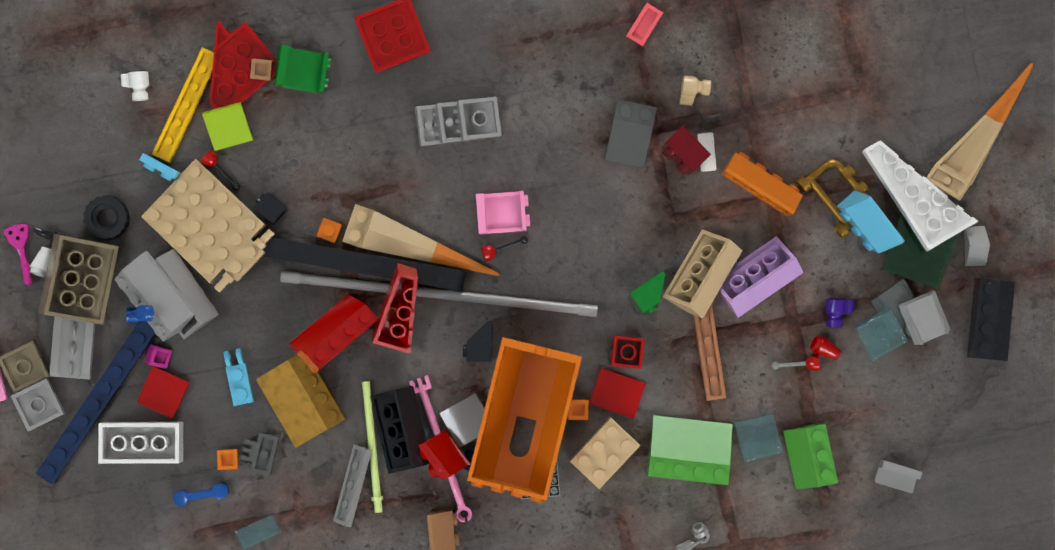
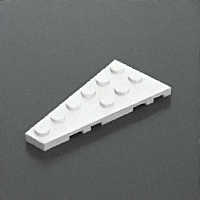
M878 141L862 151L926 252L978 222L974 217L966 214L962 207L955 205L949 200L948 196L928 179L914 171L915 169L910 164L907 165L903 162L899 155L882 141Z

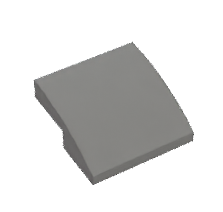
M477 392L439 413L459 448L478 438L485 406Z

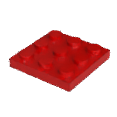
M397 0L354 17L376 74L431 52L411 0Z

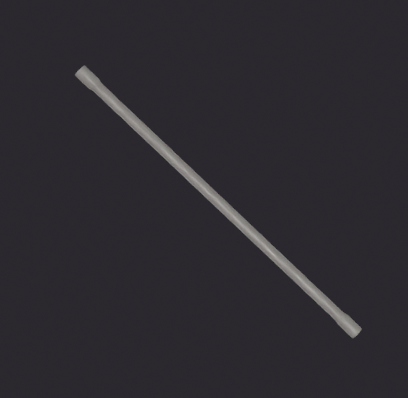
M283 270L280 277V282L301 283L387 293L390 283L301 274L299 272ZM418 286L416 296L571 313L589 317H597L598 305L571 304Z

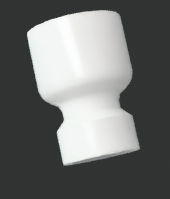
M147 71L121 74V86L134 90L132 101L148 100L146 88L149 86V75Z

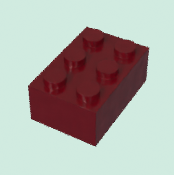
M684 126L677 130L661 147L663 149L662 154L669 161L672 159L677 164L676 168L682 175L687 174L688 176L711 155Z

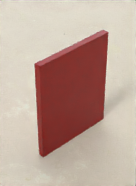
M601 368L589 404L634 419L646 383Z

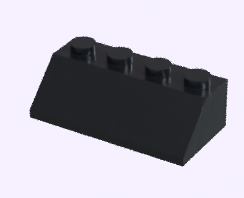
M975 278L968 358L1008 361L1015 282Z
M404 387L370 396L388 474L430 464L428 460H424L421 457L420 448L418 447L419 444L426 441L414 387Z

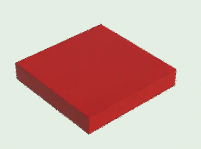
M153 366L137 403L173 419L190 382Z

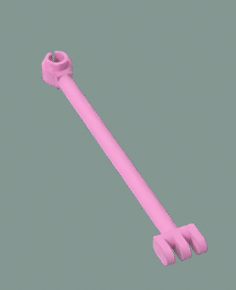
M426 375L424 376L426 384L423 385L421 378H417L418 387H415L413 380L409 381V384L414 387L415 394H420L429 424L435 436L441 431L427 390L431 389L432 385L429 376ZM453 474L448 480L458 508L456 512L457 519L465 522V517L461 516V511L466 510L468 512L466 518L469 521L472 517V511L465 505L456 476Z

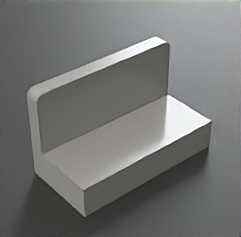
M880 459L874 482L913 493L916 480L921 479L922 472Z

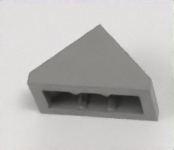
M970 226L964 230L965 266H986L990 242L985 226Z

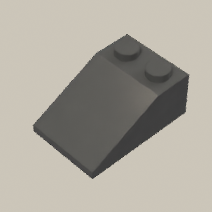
M617 100L605 160L644 168L657 107Z

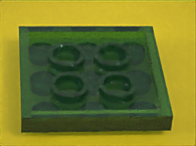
M901 213L895 229L905 242L888 249L881 270L939 289L957 235L926 252Z

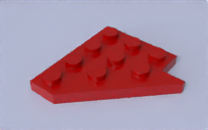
M220 21L217 22L209 100L210 105L214 109L239 102L243 103L269 82L267 80L250 79L252 59L272 60L271 79L274 78L277 59L246 22L231 34Z

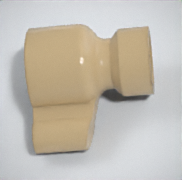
M683 75L679 104L692 106L697 93L709 96L711 80L699 81L695 76Z

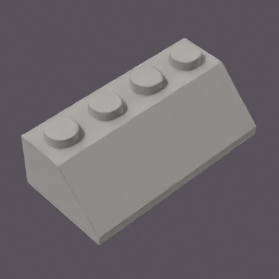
M173 249L157 257L155 261L196 312L182 331L179 332L181 337L186 339L210 323L219 314L205 295L204 290L193 277V274L182 261L180 255Z
M148 251L142 253L122 269L115 278L119 288L124 291L136 308L140 305L153 306L154 317L148 323L163 342L181 332L196 314Z

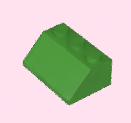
M821 422L783 431L795 489L814 488L838 483L826 424Z

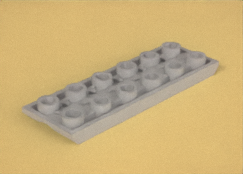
M54 316L50 376L91 379L96 323Z

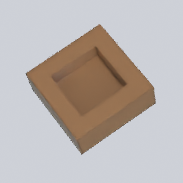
M252 59L250 79L271 81L272 60Z

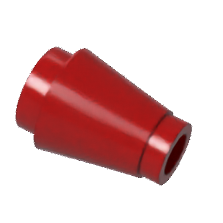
M816 335L810 344V349L813 350L814 354L837 360L840 356L841 350L824 336Z

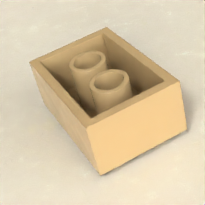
M609 417L570 459V462L600 489L639 448L640 444Z

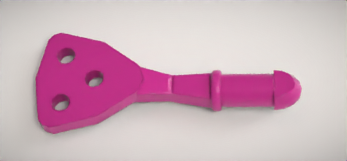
M13 225L5 229L4 234L8 242L19 253L20 268L24 278L23 282L26 285H31L33 278L31 277L30 264L25 252V245L29 238V225Z

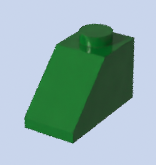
M661 271L629 293L642 313L647 311L649 314L658 308L656 304L661 299L665 279L664 271Z

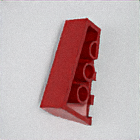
M397 263L380 309L378 320L372 331V342L374 344L411 354L418 281L416 268Z

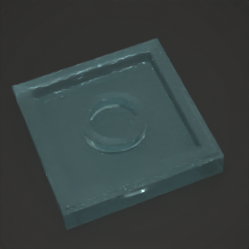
M889 307L854 326L872 360L881 357L908 341Z
M773 413L734 423L744 462L783 452Z

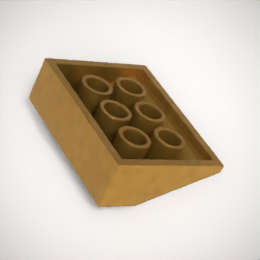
M298 355L256 379L295 448L347 419L321 371L314 374Z

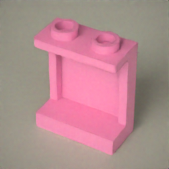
M524 190L476 194L479 235L527 231L526 227L530 226L529 214L525 215V207H528L529 203L528 195H524Z

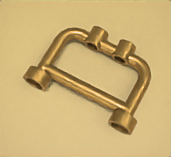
M827 160L808 176H800L795 180V183L804 193L811 188L839 221L833 226V229L840 238L844 239L849 235L848 229L852 225L840 216L839 213L841 211L815 179L833 167L838 170L840 176L852 187L853 191L868 195L866 191L869 188L862 180L859 183L855 180L853 176L856 175V172L850 165L845 167L837 160Z

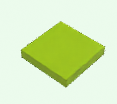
M241 102L202 113L214 151L253 141Z

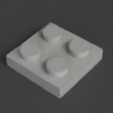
M49 378L11 395L28 432L66 414Z

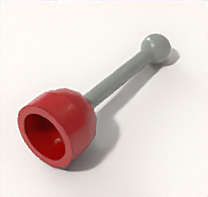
M811 355L805 362H773L771 367L776 370L779 367L806 365L809 370L818 371L820 370L819 355Z

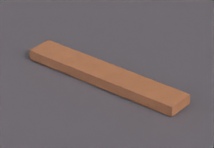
M711 304L703 319L693 315L706 401L726 398Z

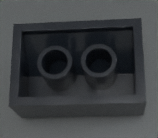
M487 321L467 340V344L463 345V357H466V361H492L493 321Z

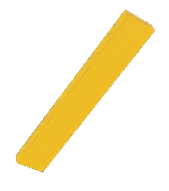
M203 47L201 48L152 155L166 162H172L212 77L214 52Z

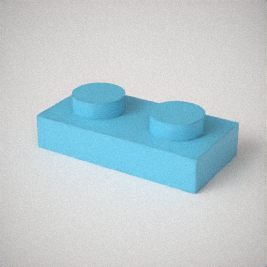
M143 153L139 159L144 162L143 167L152 172L155 169L162 172L160 176L169 181L172 178L177 180L182 174Z

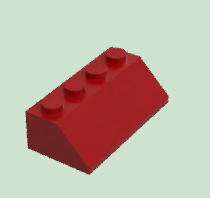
M348 294L290 342L289 346L316 374L372 327L378 318L366 304Z

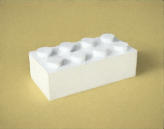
M183 422L99 423L98 464L183 462Z

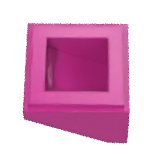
M149 344L144 363L167 369L172 350Z

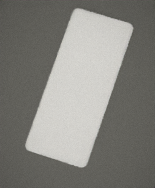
M713 133L698 134V141L711 154L700 165L701 171H715L716 158Z

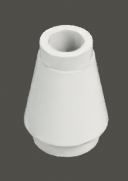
M41 247L29 266L31 267L30 273L45 278L51 249Z

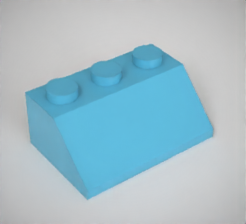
M854 190L837 206L841 211L839 213L846 222L849 221L852 225L851 230L856 236H860L863 239L862 244L868 251L872 250L881 253L905 242L871 196Z

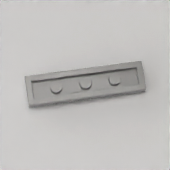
M355 444L352 448L333 519L334 522L345 527L352 526L372 452L371 449Z

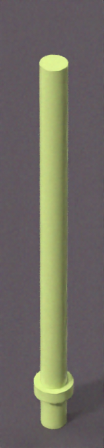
M370 381L362 382L368 449L372 450L370 470L373 497H371V500L374 501L375 513L383 512V496H381L373 409L370 398L371 389Z

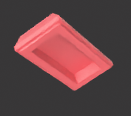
M646 3L626 37L643 47L663 12Z

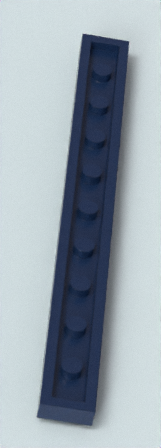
M139 321L36 472L38 476L53 485L156 335L148 322Z

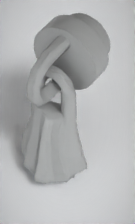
M702 522L695 523L692 527L694 537L678 544L675 550H692L697 544L708 542L710 534L706 524Z

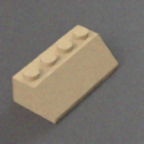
M702 230L665 291L663 298L686 312L703 319L742 250L732 240Z

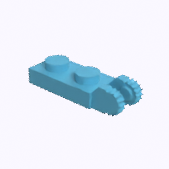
M241 348L236 349L235 353L239 365L232 366L231 354L229 351H224L225 364L227 366L225 368L234 406L254 402L247 365L244 363Z

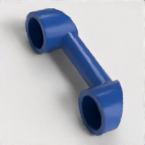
M140 305L137 308L127 307L126 310L127 323L151 322L154 317L152 305Z
M220 482L215 484L212 489L188 493L186 490H179L174 494L173 500L176 505L185 506L189 501L208 497L223 499L229 494V487L226 483Z

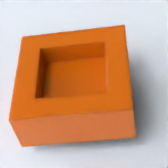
M323 218L316 236L336 243L342 225Z
M572 400L568 420H588L589 400Z
M238 449L217 450L218 470L239 469Z

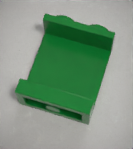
M287 45L278 46L273 86L314 93L324 92V89H327L328 86L326 70H329L331 58H328L329 53L293 49Z

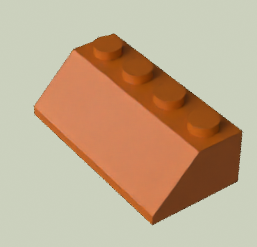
M735 152L721 174L787 217L793 215L803 196L799 193L800 189L792 184L786 185L782 182L784 179L773 173V175H770L766 172V167L759 163L753 164L749 161L750 157L740 152L738 154Z

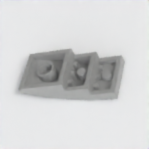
M497 97L458 100L456 102L415 107L420 147L502 136Z

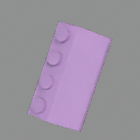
M776 236L735 264L720 288L719 293L729 308L739 318L804 272L797 258Z

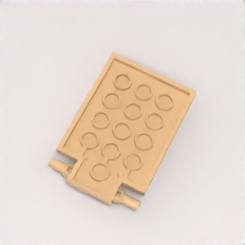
M197 159L182 172L177 180L141 216L209 283L212 284L225 270L226 272L222 275L223 278L214 286L219 293L228 283L231 284L234 280L238 282L265 254L263 249L274 235L268 229L260 238L253 241L266 225Z

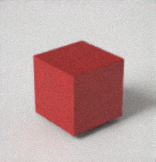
M613 335L610 365L641 369L645 339Z

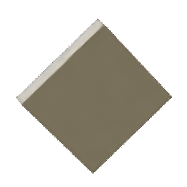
M35 340L0 356V366L14 394L51 377Z

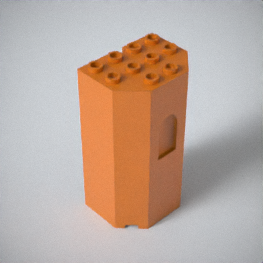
M502 337L467 481H471V486L483 488L486 485L490 486L491 491L502 493L508 490L511 491L510 495L522 498L526 495L530 496V500L542 503L543 500L547 501L582 361L581 356ZM517 416L536 420L529 451L523 457H516L510 451V443Z

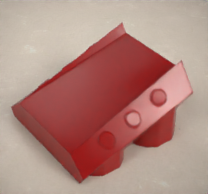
M446 429L418 445L421 457L430 463L428 472L433 478L439 477L441 480H444L470 465V462Z

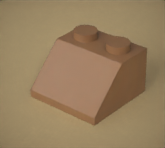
M453 509L429 511L427 521L430 550H456V546L460 545L459 533L455 534L454 527L458 525L457 514H453Z

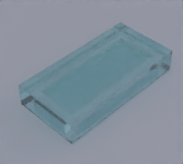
M272 514L235 532L244 550L279 534L280 530Z

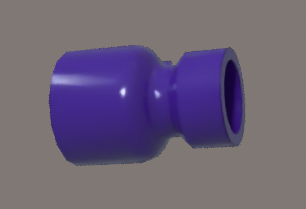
M826 298L825 311L829 315L826 326L842 328L843 320L841 316L854 312V300Z

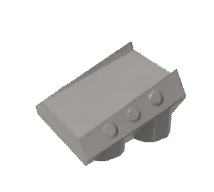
M930 291L899 304L901 317L904 318L906 323V333L912 338L914 345H923V343L941 335L949 334L950 327L935 291Z

